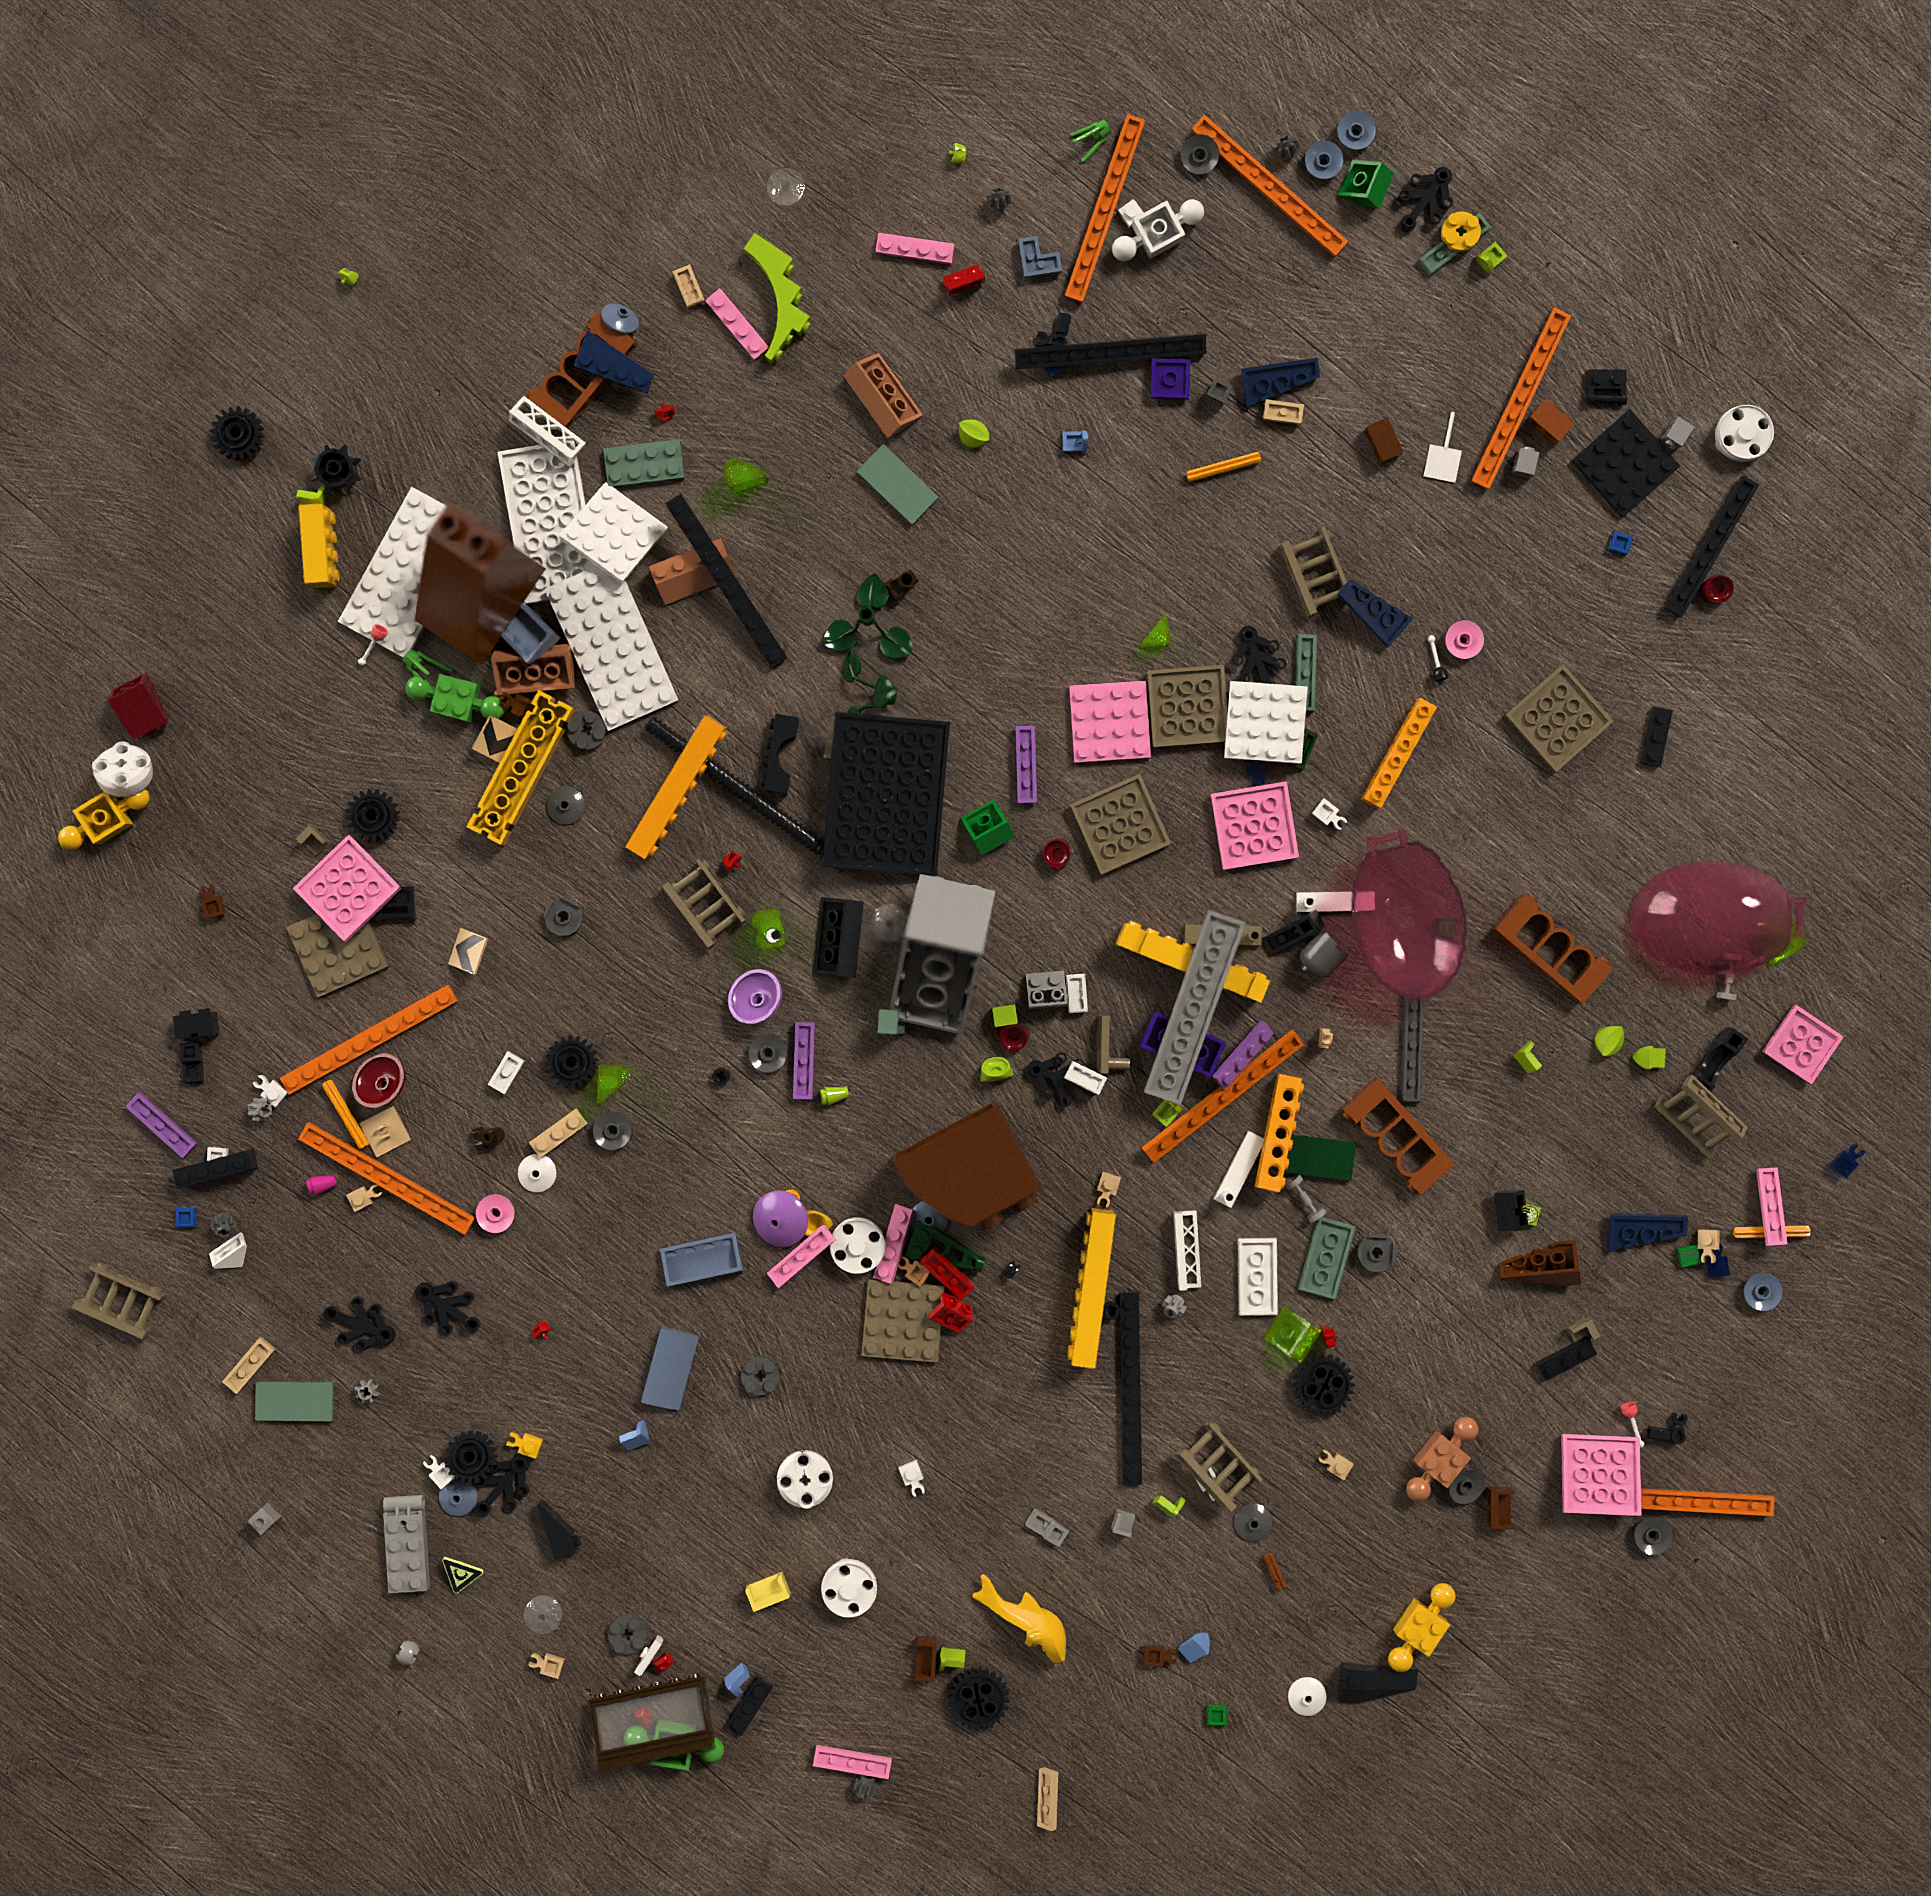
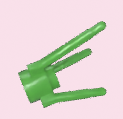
M1101 120L1098 123L1095 122L1070 134L1071 137L1085 133L1072 141L1073 144L1091 135L1096 140L1100 139L1081 160L1082 163L1102 143L1108 140L1107 135L1111 133V130L1105 120Z
M413 649L409 650L402 659L407 664L406 668L414 676H419L415 670L418 668L426 675H429V672L422 666V659L444 670L453 672V669L424 655L420 651L416 653Z

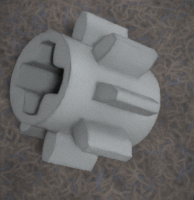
M253 1098V1102L248 1104L247 1114L253 1116V1121H267L266 1117L272 1115V1104H268L266 1098Z
M1175 1294L1172 1296L1168 1295L1161 1305L1165 1308L1164 1314L1169 1318H1180L1187 1308L1183 1305L1184 1299Z
M363 1379L360 1381L361 1386L355 1387V1390L358 1391L355 1397H360L362 1403L368 1399L372 1403L374 1401L373 1396L380 1394L377 1392L379 1384L375 1385L372 1383L373 1379H370L367 1383ZM366 1387L368 1388V1392H370V1394L368 1395L366 1394V1390H364Z

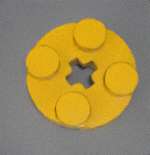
M1467 212L1452 213L1441 228L1443 242L1445 241L1448 245L1447 247L1455 252H1465L1472 248L1479 240L1481 234L1478 218ZM1462 227L1463 230L1466 231V233H1464L1462 236H1459V233L1456 232V229Z

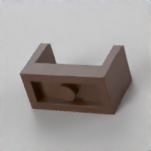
M1388 417L1364 429V433L1379 465L1400 456L1404 452Z
M1487 1487V1525L1491 1529H1514V1525L1511 1523V1495H1514V1490L1511 1487Z
M917 1636L916 1681H935L937 1637Z

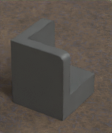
M1215 377L1206 396L1219 402V406L1222 407L1232 385Z

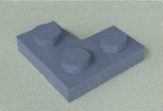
M1037 236L1018 239L1024 279L1062 273L1059 252L1040 255Z

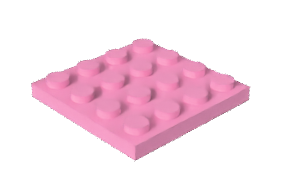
M1146 681L1069 686L1074 763L1151 758Z
M1287 782L1210 794L1223 870L1299 857Z
M348 835L293 889L344 942H347L402 888L352 836Z
M1562 1434L1563 1513L1642 1516L1640 1438Z

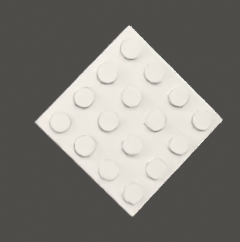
M605 482L559 535V539L622 584L665 534L668 527L615 488L608 486V483Z
M1230 681L1224 758L1302 764L1307 687Z

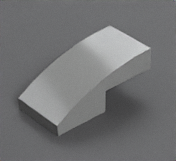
M1034 1508L1025 1522L1026 1527L1042 1535L1044 1539L1058 1547L1069 1533L1067 1528Z

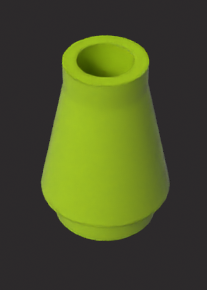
M847 1086L824 1087V1089L820 1090L822 1104L829 1106L842 1099L849 1098Z

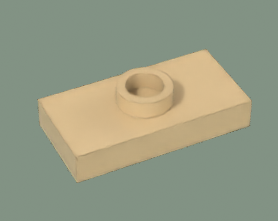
M690 264L672 271L687 309L705 302Z

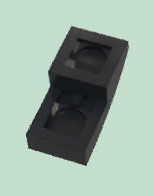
M200 1042L180 1043L182 1082L184 1084L204 1082Z

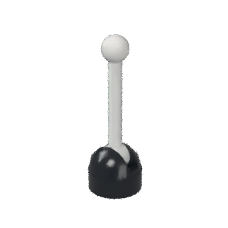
M1430 635L1427 640L1431 644L1436 664L1432 674L1434 682L1446 680L1449 678L1448 672L1445 668L1440 667L1434 644L1435 637Z

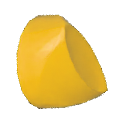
M809 1210L807 1211L808 1228L805 1235L809 1237L822 1225H825L829 1230L833 1222L825 1214Z

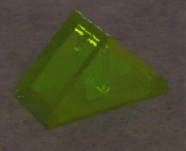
M1165 614L1140 644L1139 647L1141 649L1170 645L1168 617Z

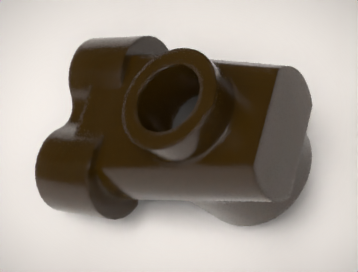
M912 570L903 572L894 580L892 578L885 582V585L899 602L905 597L904 594L919 580ZM904 579H910L911 583L905 585L903 583Z
M478 1127L472 1130V1135L476 1140L475 1148L478 1151L486 1150L488 1146L502 1142L505 1138V1132L500 1127L490 1129Z

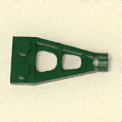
M917 1220L904 1257L920 1262L928 1254L927 1250L931 1240L937 1239L945 1245L946 1249L942 1255L955 1267L969 1268L981 1272L985 1257L979 1256L937 1227L928 1226ZM955 1248L962 1251L964 1254L962 1260L949 1259L950 1249Z

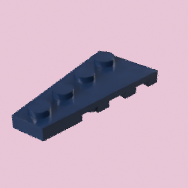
M587 330L574 367L648 394L654 375Z
M1318 358L1241 369L1245 408L1319 378Z
M1349 580L1337 593L1386 647H1389L1413 620L1411 616L1391 606L1385 600L1372 594L1371 591L1353 580Z
M1610 1213L1607 1251L1612 1252L1620 1248H1631L1634 1245H1645L1653 1241H1664L1687 1236L1688 1217L1686 1215Z

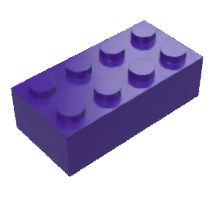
M1154 1011L1139 1046L1157 1054L1170 1017ZM1206 1033L1193 1070L1212 1077L1226 1042Z

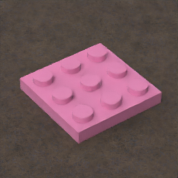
M1793 1005L1762 1053L1808 1084H1812L1843 1039V1036L1799 1006Z

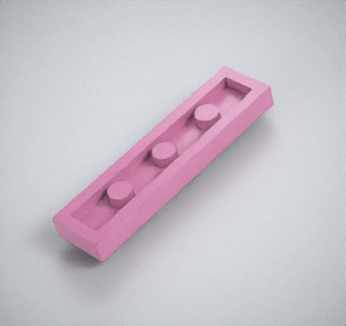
M878 233L876 254L952 265L954 244Z
M720 288L705 300L754 361L768 351V345Z
M1778 1168L1756 1169L1766 1246L1786 1245L1787 1237Z
M895 1204L885 1237V1252L882 1260L876 1266L873 1278L890 1284L893 1283L915 1210Z
M822 1225L767 1272L768 1276L778 1288L782 1287L836 1239L826 1226Z
M816 1745L813 1766L888 1779L892 1758Z

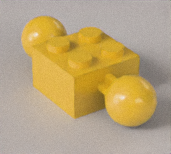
M144 788L136 794L124 796V799L121 801L116 796L102 792L73 810L81 825L79 827H64L58 834L59 844L66 850H76L82 846L86 835L89 836L93 844H103L134 825L126 811L130 808L140 810L146 807L150 800L148 791Z
M1440 1583L1433 1587L1431 1590L1432 1602L1429 1607L1413 1598L1393 1629L1398 1637L1406 1641L1402 1647L1394 1648L1389 1654L1388 1662L1393 1670L1397 1672L1408 1671L1413 1664L1412 1653L1415 1648L1428 1657L1431 1655L1450 1626L1449 1622L1438 1614L1442 1608L1452 1606L1455 1601V1591L1450 1585Z

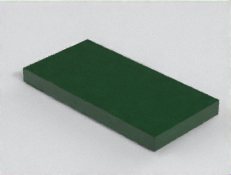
M1280 1133L1279 1139H1282L1284 1137V1133ZM1291 1134L1290 1140H1293L1291 1151H1288L1287 1159H1289L1288 1169L1284 1170V1172L1352 1181L1356 1151L1355 1142ZM1278 1148V1150H1277V1157H1276V1158H1278V1157L1280 1156V1154H1281V1151H1280L1279 1148Z

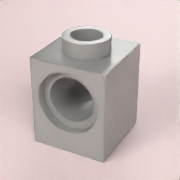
M1678 416L1672 421L1661 440L1665 442L1664 445L1666 447L1677 450L1683 446L1694 426Z
M1531 447L1520 448L1516 452L1511 474L1526 478L1534 476L1540 452L1534 451L1535 449Z
M267 1503L248 1522L261 1535L281 1516Z

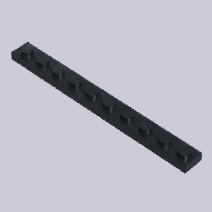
M1206 334L1014 349L1015 368L1017 370L1206 354Z
M682 493L666 502V507L770 667L772 668L787 658L786 654Z
M1119 1292L1123 1485L1142 1484L1139 1292Z

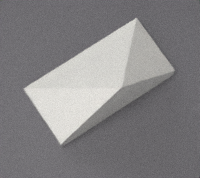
M238 1233L209 1253L214 1268L243 1267L247 1249L243 1233Z

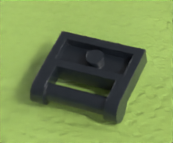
M1587 370V404L1610 402L1626 405L1627 370ZM1594 390H1619V395H1595Z
M414 886L401 887L402 889L383 906H408V912L383 913L382 907L375 914L376 922L383 923L384 920L403 919L416 921Z

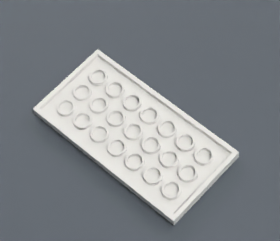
M566 441V446L573 451L576 448L575 442ZM541 445L498 452L514 546L546 568L524 603L532 604L549 601L545 588L596 566L559 539V535L586 505L578 457L576 455L575 462L569 467Z
M411 487L338 622L373 640L371 636L373 626L375 624L382 625L388 630V634L382 641H376V643L402 657L409 650L413 649L424 629V626L415 621L426 535L446 505Z
M595 566L545 588V592L608 731L679 700L626 580L621 584L602 569Z

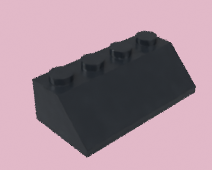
M821 897L813 973L856 978L864 901Z

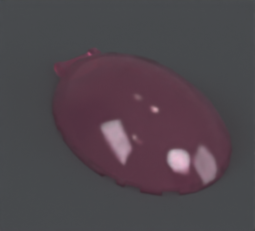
M1404 828L1398 829L1397 832L1377 837L1368 836L1366 837L1368 853L1364 855L1358 866L1351 896L1353 928L1363 960L1374 977L1391 992L1402 997L1414 999L1431 997L1448 987L1453 977L1457 976L1462 965L1463 953L1466 951L1465 934L1467 933V920L1458 887L1454 884L1451 872L1444 866L1440 860L1441 858L1431 848L1426 847L1419 841L1408 842L1407 833ZM1397 839L1400 842L1399 845L1379 850L1376 848L1377 844Z
M1694 862L1665 870L1647 882L1636 895L1632 904L1630 923L1635 940L1644 952L1667 968L1701 976L1735 974L1759 967L1777 957L1788 947L1790 937H1806V932H1804V903H1806V898H1790L1788 891L1778 881L1748 866L1726 862ZM1791 904H1795L1796 932H1791Z

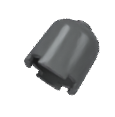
M1321 929L1301 950L1299 957L1303 964L1301 968L1308 975L1313 974L1316 977L1322 978L1329 975L1349 955Z

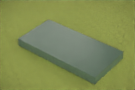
M884 444L857 471L911 525L939 498Z
M1321 1217L1316 1221L1298 1290L1336 1300L1356 1226Z
M256 1382L255 1421L334 1420V1382Z

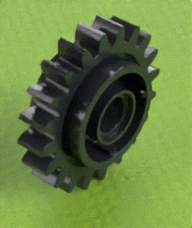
M237 406L236 411L229 407V413L222 410V417L216 415L218 422H211L216 428L210 429V432L215 434V436H212L210 440L216 442L213 447L219 449L218 453L221 455L225 454V457L228 459L233 457L235 461H238L239 456L241 459L246 460V454L253 457L252 450L259 452L256 446L263 445L259 439L265 438V435L260 433L265 428L259 425L262 421L256 418L254 412L250 413V410L247 408L242 412V408ZM240 429V436L234 438V432Z
M367 789L366 795L365 792L360 791V798L355 795L353 796L355 803L348 802L352 809L345 810L351 814L345 819L352 821L347 826L350 828L355 827L352 834L359 833V839H363L366 836L365 840L367 842H370L371 838H373L374 842H378V837L385 840V833L392 835L390 828L397 829L393 823L400 822L398 818H395V815L400 814V812L394 811L398 804H391L394 799L393 797L386 799L387 792H383L380 795V790L376 789L373 794L371 789ZM372 810L377 813V817L373 821L369 819V813Z
M569 1035L568 1041L565 1037H561V1044L555 1041L556 1048L549 1047L552 1054H547L546 1057L550 1058L551 1061L546 1062L545 1065L551 1066L547 1073H554L551 1079L558 1077V1085L564 1081L565 1088L570 1083L572 1088H576L577 1082L580 1086H584L583 1080L590 1082L589 1075H596L592 1069L599 1068L597 1065H594V1062L599 1061V1058H594L593 1055L598 1051H591L593 1044L587 1046L588 1039L580 1042V1036L573 1040V1036ZM570 1056L575 1057L577 1060L575 1067H571L568 1064Z
M469 1430L468 1436L465 1432H461L462 1438L454 1436L456 1443L449 1442L452 1448L445 1449L449 1453V1456L444 1457V1460L449 1461L445 1468H452L448 1474H456L454 1480L458 1481L461 1478L462 1484H465L468 1480V1483L473 1485L474 1479L477 1483H481V1477L488 1479L486 1473L494 1472L490 1467L497 1466V1463L493 1462V1459L498 1458V1455L493 1454L497 1447H491L494 1441H487L488 1435L484 1434L481 1437V1432L479 1431L476 1432L475 1436L472 1430ZM473 1452L475 1459L469 1463L467 1457Z

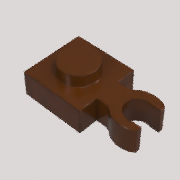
M502 692L507 697V701L502 702L499 700L502 706H510V713L523 718L526 712H531L534 706L531 704L533 699L518 693L512 698L508 693Z
M209 884L210 891L208 893L205 891L204 886L200 888L201 893L206 898L200 901L205 919L226 914L221 895L215 896L214 894L215 886L213 884Z
M1144 1644L1143 1664L1144 1666L1163 1667V1661L1176 1664V1659H1170L1169 1657L1171 1654H1177V1651L1174 1649L1164 1651L1163 1645Z

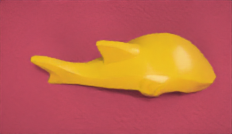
M982 1574V1589L973 1593V1598L988 1606L1005 1620L1026 1631L1025 1644L1028 1647H1035L1039 1644L1042 1646V1651L1046 1653L1052 1662H1064L1066 1656V1635L1060 1619L1051 1611L1041 1608L1027 1592H1025L1019 1604L1004 1601L997 1594L990 1579Z

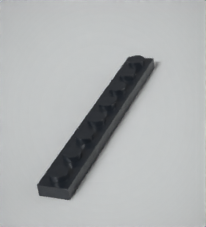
M1744 475L1739 478L1664 609L1679 618L1684 616L1759 486L1758 483Z

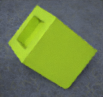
M1015 1004L992 1007L995 1027L1018 1023Z

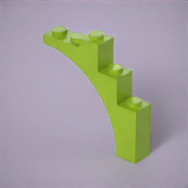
M754 233L744 247L745 254L754 260L766 274L777 299L778 319L772 343L765 354L766 361L773 364L775 360L779 361L782 357V350L785 345H789L794 338L793 333L801 337L803 333L806 334L811 327L810 316L794 306V304L798 305L803 297L802 288L785 277L786 275L790 276L794 270L793 258Z

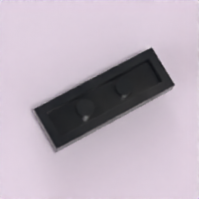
M1652 707L1640 763L1661 767L1673 710Z
M1586 1336L1536 1363L1543 1378L1547 1381L1597 1355L1590 1338Z
M756 1676L725 1726L742 1736L770 1693L773 1685Z

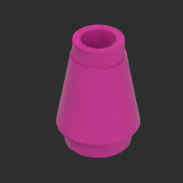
M334 1175L316 1176L306 1180L310 1195H318L337 1186Z

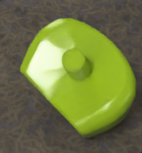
M954 143V151H949L948 153L953 155L951 162L953 164H962L966 159L967 149L961 144Z
M346 268L339 271V277L343 285L346 283L354 286L359 279L357 273Z

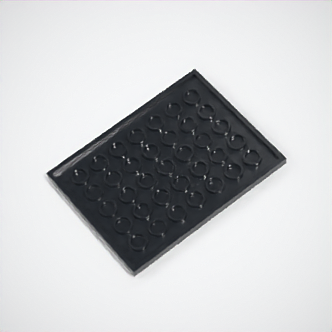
M835 712L823 867L937 875L950 722Z

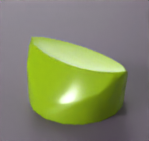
M969 419L959 422V436L966 447L977 449L989 441L988 429L980 421Z
M1621 1026L1604 1027L1595 1036V1046L1603 1056L1616 1054L1624 1042V1031Z
M993 1057L987 1059L982 1064L980 1081H1000L1012 1077L1014 1073L1006 1059Z

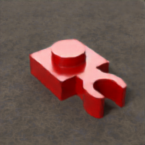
M1328 1325L1320 1327L1324 1346L1327 1349L1335 1347L1336 1335L1334 1330H1331Z

